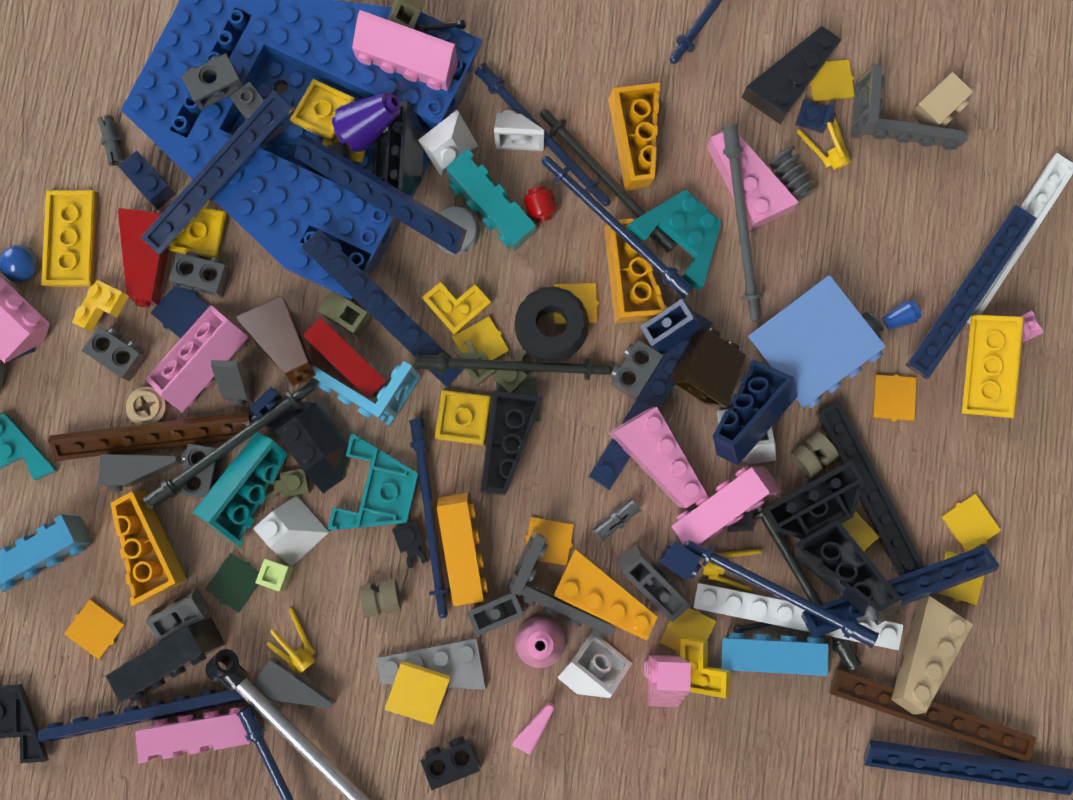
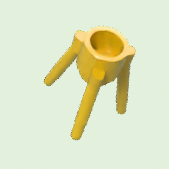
M834 118L833 125L831 122L827 123L835 145L833 149L827 152L828 157L821 152L807 135L798 129L797 134L818 155L826 168L832 166L835 171L851 162L836 118Z
M750 549L714 553L728 558L761 554L762 550ZM711 562L706 566L703 565V575H708V580H716L747 592L752 591L751 587L719 576V574H724L725 569Z
M289 608V613L305 646V650L300 647L294 651L274 629L270 633L290 656L286 655L271 642H267L266 645L300 674L316 661L312 656L316 652L311 647L294 609Z

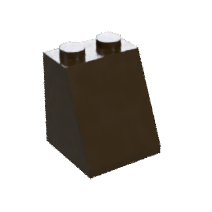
M711 327L699 329L693 334L668 380L705 405L728 407L746 355L739 351L740 347L736 343L720 338L721 334Z

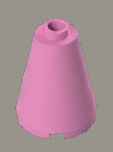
M542 616L533 617L519 627L515 636V648L518 656L527 665L535 668L549 667L562 656L565 649V635L562 628L554 620ZM539 640L545 643L544 649H537L535 643Z

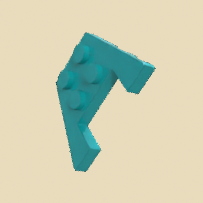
M685 189L635 219L626 228L640 241L644 242L655 227L658 226L694 258L682 274V277L697 291L704 286L722 221Z
M1 414L0 469L24 459L33 480L37 481L57 472L56 467L44 457L39 448L35 447L8 414Z
M351 434L346 456L369 461L371 464L359 512L356 513L333 507L328 530L408 523L419 474L358 436Z

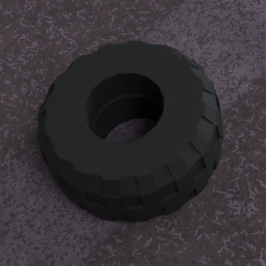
M543 287L531 292L521 302L515 316V333L520 345L530 356L543 362H558L570 358L582 347L588 334V314L582 301L572 292L560 287ZM554 312L561 314L567 323V328L561 335L547 337L538 330L537 321L542 315Z

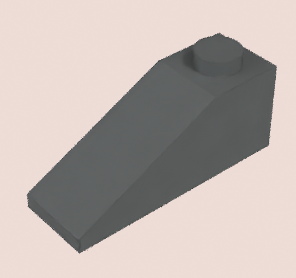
M211 360V367L222 398L229 401L232 406H245V402H253L255 373L238 361Z
M100 454L98 485L107 486V491H123V487H132L182 464L181 458L177 456Z
M637 544L618 559L622 573L671 622L691 607L690 603Z
M276 658L269 659L253 682V685L267 699L270 698L274 701L330 708L336 703V700Z

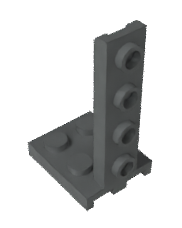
M873 64L855 82L851 137L861 138L863 135H871L874 139L890 138L896 139L899 143L917 142L924 147L942 146L945 150H955L967 141L968 135L962 130L879 118V113L883 106V99L880 98L885 81V77L882 75V65Z
M532 531L507 585L511 589L510 591L517 595H522L521 600L535 606L536 602L544 605V611L558 617L559 613L568 616L567 621L573 625L581 627L583 623L591 627L590 632L604 638L606 634L612 637L615 629L609 622L526 584L527 581L531 582L537 570L535 567L537 558L542 559L548 547V544L545 542L547 538Z

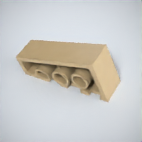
M931 596L919 599L916 602V613L911 621L908 644L905 645L903 652L905 655L903 664L899 668L891 699L912 714L927 712L973 624Z

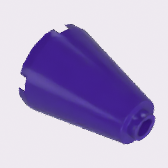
M386 92L339 106L334 111L336 112L335 116L332 117L333 128L338 139L342 143L347 142L351 146L349 149L354 152H362L368 149L400 114V102L396 96Z

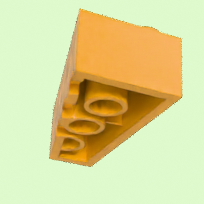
M620 219L618 221L626 228L634 219ZM606 225L604 233L615 323L649 321L667 309V306L663 303L659 285L656 284L653 276L652 266L609 225Z
M468 493L439 497L437 512L453 606L484 602V593H488L486 577L481 578L480 569L484 568L482 553H477L476 544L480 543L478 528L474 529L472 519H476L474 503L470 504Z
M574 549L553 596L642 639L648 640L657 616Z

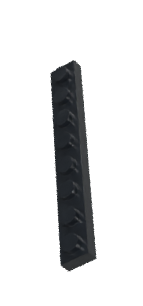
M836 402L816 412L829 441L838 452L841 464L852 460L865 482L859 500L879 536L898 577L924 568L841 402Z

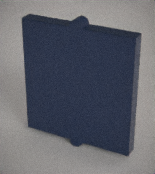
M174 286L151 311V314L163 323L165 329L169 328L179 338H182L209 306L197 296V292Z

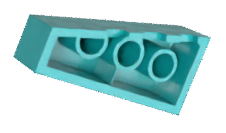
M467 148L446 167L450 183L448 187L457 197L461 195L466 200L465 205L472 213L478 212L483 218L481 221L488 230L494 229L500 235L498 239L506 248L511 247L516 251L536 232V225L515 201L510 203L507 201L509 196L503 187L497 183L492 184V178L488 174V170L483 165L477 166L473 162L472 156L474 154Z
M256 432L192 513L224 539L241 548L244 542L242 537L247 527L251 528L255 520L252 517L258 505L263 504L266 498L265 491L269 483L274 482L287 453L272 439Z

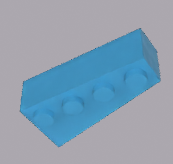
M61 514L54 518L56 523L44 524L35 529L37 535L32 534L21 537L15 541L16 547L13 549L12 546L1 549L0 590L2 592L9 591L17 586L16 582L24 578L29 580L40 575L39 570L47 566L48 568H53L63 563L62 559L68 555L74 557L85 552V547L92 544V541L81 517Z
M729 633V637L722 638V669L828 676L829 642H824L821 637L814 639L813 637H807V641L797 640V636L781 635V640L770 639V635L755 634V638H744V633Z

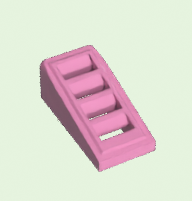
M551 703L545 705L514 739L512 745L529 755L532 754L554 710V705Z

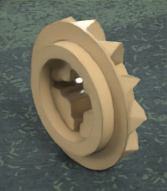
M152 387L136 389L130 394L126 402V413L129 419L137 425L157 423L163 418V414L167 409L165 399ZM144 400L148 403H154L150 407V414L147 411H139L144 407Z

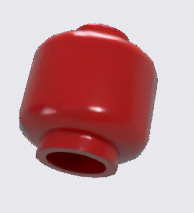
M546 185L527 190L528 194L523 198L527 216L530 219L537 218L538 223L552 220L551 214L558 211L554 191L547 189Z

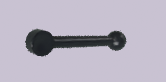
M458 20L456 23L427 26L417 24L415 30L423 33L428 30L448 28L464 29L466 28V22Z
M763 622L745 626L737 624L734 626L733 631L734 633H742L746 630L771 626L773 624Z

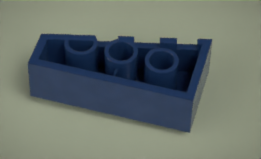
M754 359L749 364L750 369L747 375L744 374L741 380V386L737 394L734 393L731 399L729 410L725 411L713 434L717 455L736 465L741 463L797 398L793 376Z

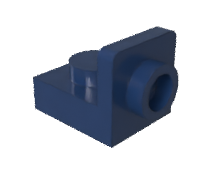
M803 100L795 125L823 134L827 123L831 122L833 124L836 115L835 112H832L834 103L829 102L826 107Z
M269 388L249 407L253 412L251 417L254 421L280 403L279 400L282 396L274 388ZM269 423L266 426L270 428L272 425Z

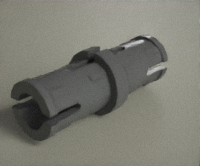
M104 115L105 121H103V117L98 118L102 134L101 144L105 147L108 165L118 166L117 161H119V164L124 161L119 145L121 138L117 135L114 117Z
M630 498L629 501L615 512L612 510L609 513L610 516L592 530L603 542L619 527L620 529L625 527L624 523L640 512L641 509Z

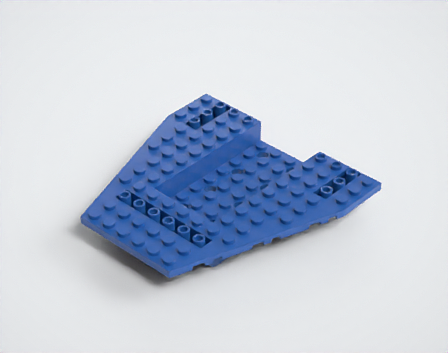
M180 0L125 100L121 111L193 180L246 119L237 109L230 96L200 110L193 101L181 75L185 74L192 67H199L209 62L214 56L227 54L243 86L250 82L263 100L273 90H276L277 85L281 83L287 84V90L279 94L294 110L281 123L284 131L266 144L263 143L217 193L213 200L287 271L353 301L354 298L320 267L301 246L320 229L369 276L379 265L401 221L323 174L311 172V167L294 158L298 136L305 133L321 144L324 138L293 124L290 118L311 81L315 79L354 97L356 101L386 92L396 96L399 102L408 100L412 104L425 135L457 110L464 97L473 67L472 64L483 44V40L457 28L423 32L455 44L458 66L448 91L443 89L434 90L424 82L418 80L417 82L409 81L402 74L396 72L393 74L387 73L380 66L372 63L371 65H365L355 57L352 46L359 11L361 10L387 20L392 7L336 0ZM420 12L415 26L417 24L427 26L447 23ZM217 77L210 78L207 83H213ZM374 143L365 150L362 163L353 161V163L372 173ZM425 150L423 152L422 178L431 162ZM419 184L408 194L410 197L413 198Z

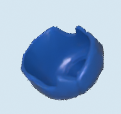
M14 245L5 249L0 256V270L10 281L22 283L31 280L37 273L39 260L29 247Z

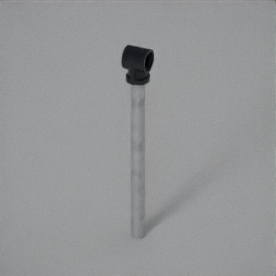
M223 649L208 661L205 668L208 678L213 682H220L230 693L235 689L347 800H370L246 678L249 673L239 664V658L235 652ZM218 662H222L226 666V670L220 668Z

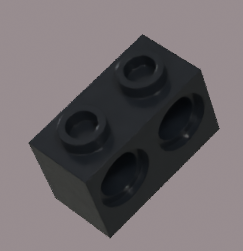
M461 736L449 741L450 746L440 750V747L436 746L425 751L426 756H423L420 761L431 791L481 770V764L471 738L464 740V737ZM459 750H464L469 754V760L461 763L457 761L455 753ZM441 760L445 765V770L443 772H435L431 766L432 761Z

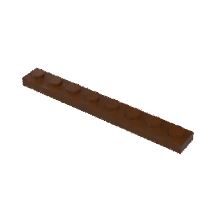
M240 412L50 435L48 443L55 461L95 457L100 456V454L111 455L186 446L188 444L228 441L252 423L250 412Z
M839 669L835 671L829 691L832 695L1030 763L1037 737L935 702H931L926 713L912 714L891 700L894 688Z

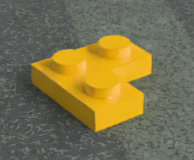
M96 280L94 285L89 288L82 305L76 310L72 322L92 333L103 312L105 311L117 318L129 296Z
M441 282L422 297L423 301L454 336L491 305V301L476 284L457 300Z
M691 638L680 639V657L691 663L690 692L720 698L730 697L731 670L708 667V641Z

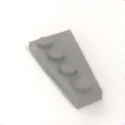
M477 638L376 658L381 684H393L400 662L403 660L449 675L450 680L447 688L486 690Z

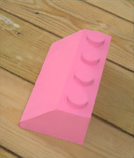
M359 11L352 46L355 57L359 62L365 65H371L372 63L380 66L383 71L390 74L394 72L402 74L404 78L412 82H417V80L424 82L434 90L443 89L448 91L458 66L455 44L373 14Z
M0 276V359L6 363L45 342L50 323Z
M210 305L145 379L162 398L183 412L194 403L196 396L202 389L210 385L214 377L211 360L229 361L232 355L244 346L248 336Z

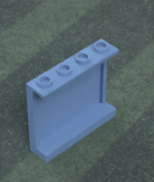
M830 275L748 336L772 368L794 377L797 392L796 400L802 408L806 405L809 408L815 406L822 400L819 397L827 390L830 394L842 386L840 380L847 375L850 379L863 370L861 365L867 360L873 363L884 355L881 350L886 347Z

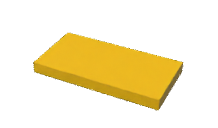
M46 190L42 286L91 287L93 285L97 192L95 190Z
M971 315L962 414L1016 418L1025 317Z

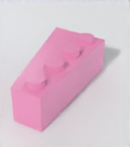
M721 132L710 137L707 149L734 199L730 162L726 155H723L725 144L724 134ZM739 135L740 146L743 147L739 161L748 228L751 231L792 212L799 202Z
M657 407L648 408L608 432L678 507L687 508L707 496Z
M749 466L742 468L735 474L737 478L731 483L725 481L715 489L717 493L712 497L707 495L696 503V509L691 512L686 510L677 516L678 522L671 527L682 543L685 544L686 541L690 540L701 546L723 532L724 526L729 527L742 519L745 511L750 512L764 504V497L773 494L775 496L782 491L766 467L749 468Z
M648 655V661L644 660V676L648 678V706L679 707V704L682 703V700L685 699V696L689 694L691 689V663L679 655Z
M244 706L229 708V713L219 714V710L203 712V717L193 718V714L177 716L178 721L168 722V718L152 720V725L135 731L138 764L149 762V760L162 755V759H168L182 755L186 751L188 754H196L208 751L212 747L214 750L251 744L250 740H246L245 735L247 733L236 714L244 709Z

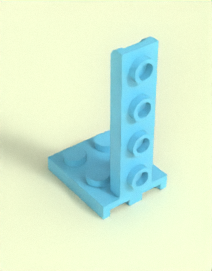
M403 361L401 366L398 365L391 374L392 379L388 386H384L378 393V401L375 404L315 366L313 368L316 376L312 377L319 381L316 386L325 392L335 391L339 394L337 396L338 400L348 406L354 403L359 406L357 410L359 413L369 419L373 415L388 426H391L422 378L410 364Z

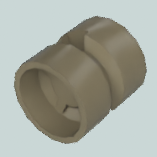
M818 431L806 440V446L800 445L790 453L794 464L810 479L822 470L823 464L829 465L839 456L834 445Z
M396 579L381 581L379 586L375 583L360 585V600L365 618L378 616L382 611L388 614L402 610Z

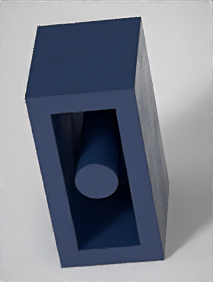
M137 150L118 165L156 209L162 207L176 195Z
M680 299L640 327L650 345L656 351L663 354L703 326L692 308L683 299Z
M672 541L665 548L657 564L681 580H688L689 578H694L699 572L701 565L698 563L701 558L676 541Z

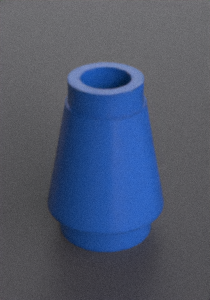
M914 300L904 301L886 316L882 317V321L889 331L917 323V319L921 318L922 314Z

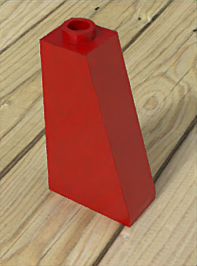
M119 208L118 218L126 294L129 296V299L135 302L134 305L150 308V304L158 305L160 301L169 247L162 255H158L140 237L157 220L161 213Z
M319 317L302 336L368 399L371 396L376 398L384 387L382 384L385 380Z

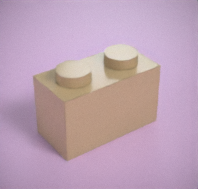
M952 72L917 105L912 113L924 125L944 128L953 119L951 114L955 110L960 113L970 103L967 99L973 91Z

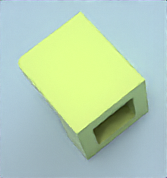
M264 559L255 583L279 592L286 591L294 567Z

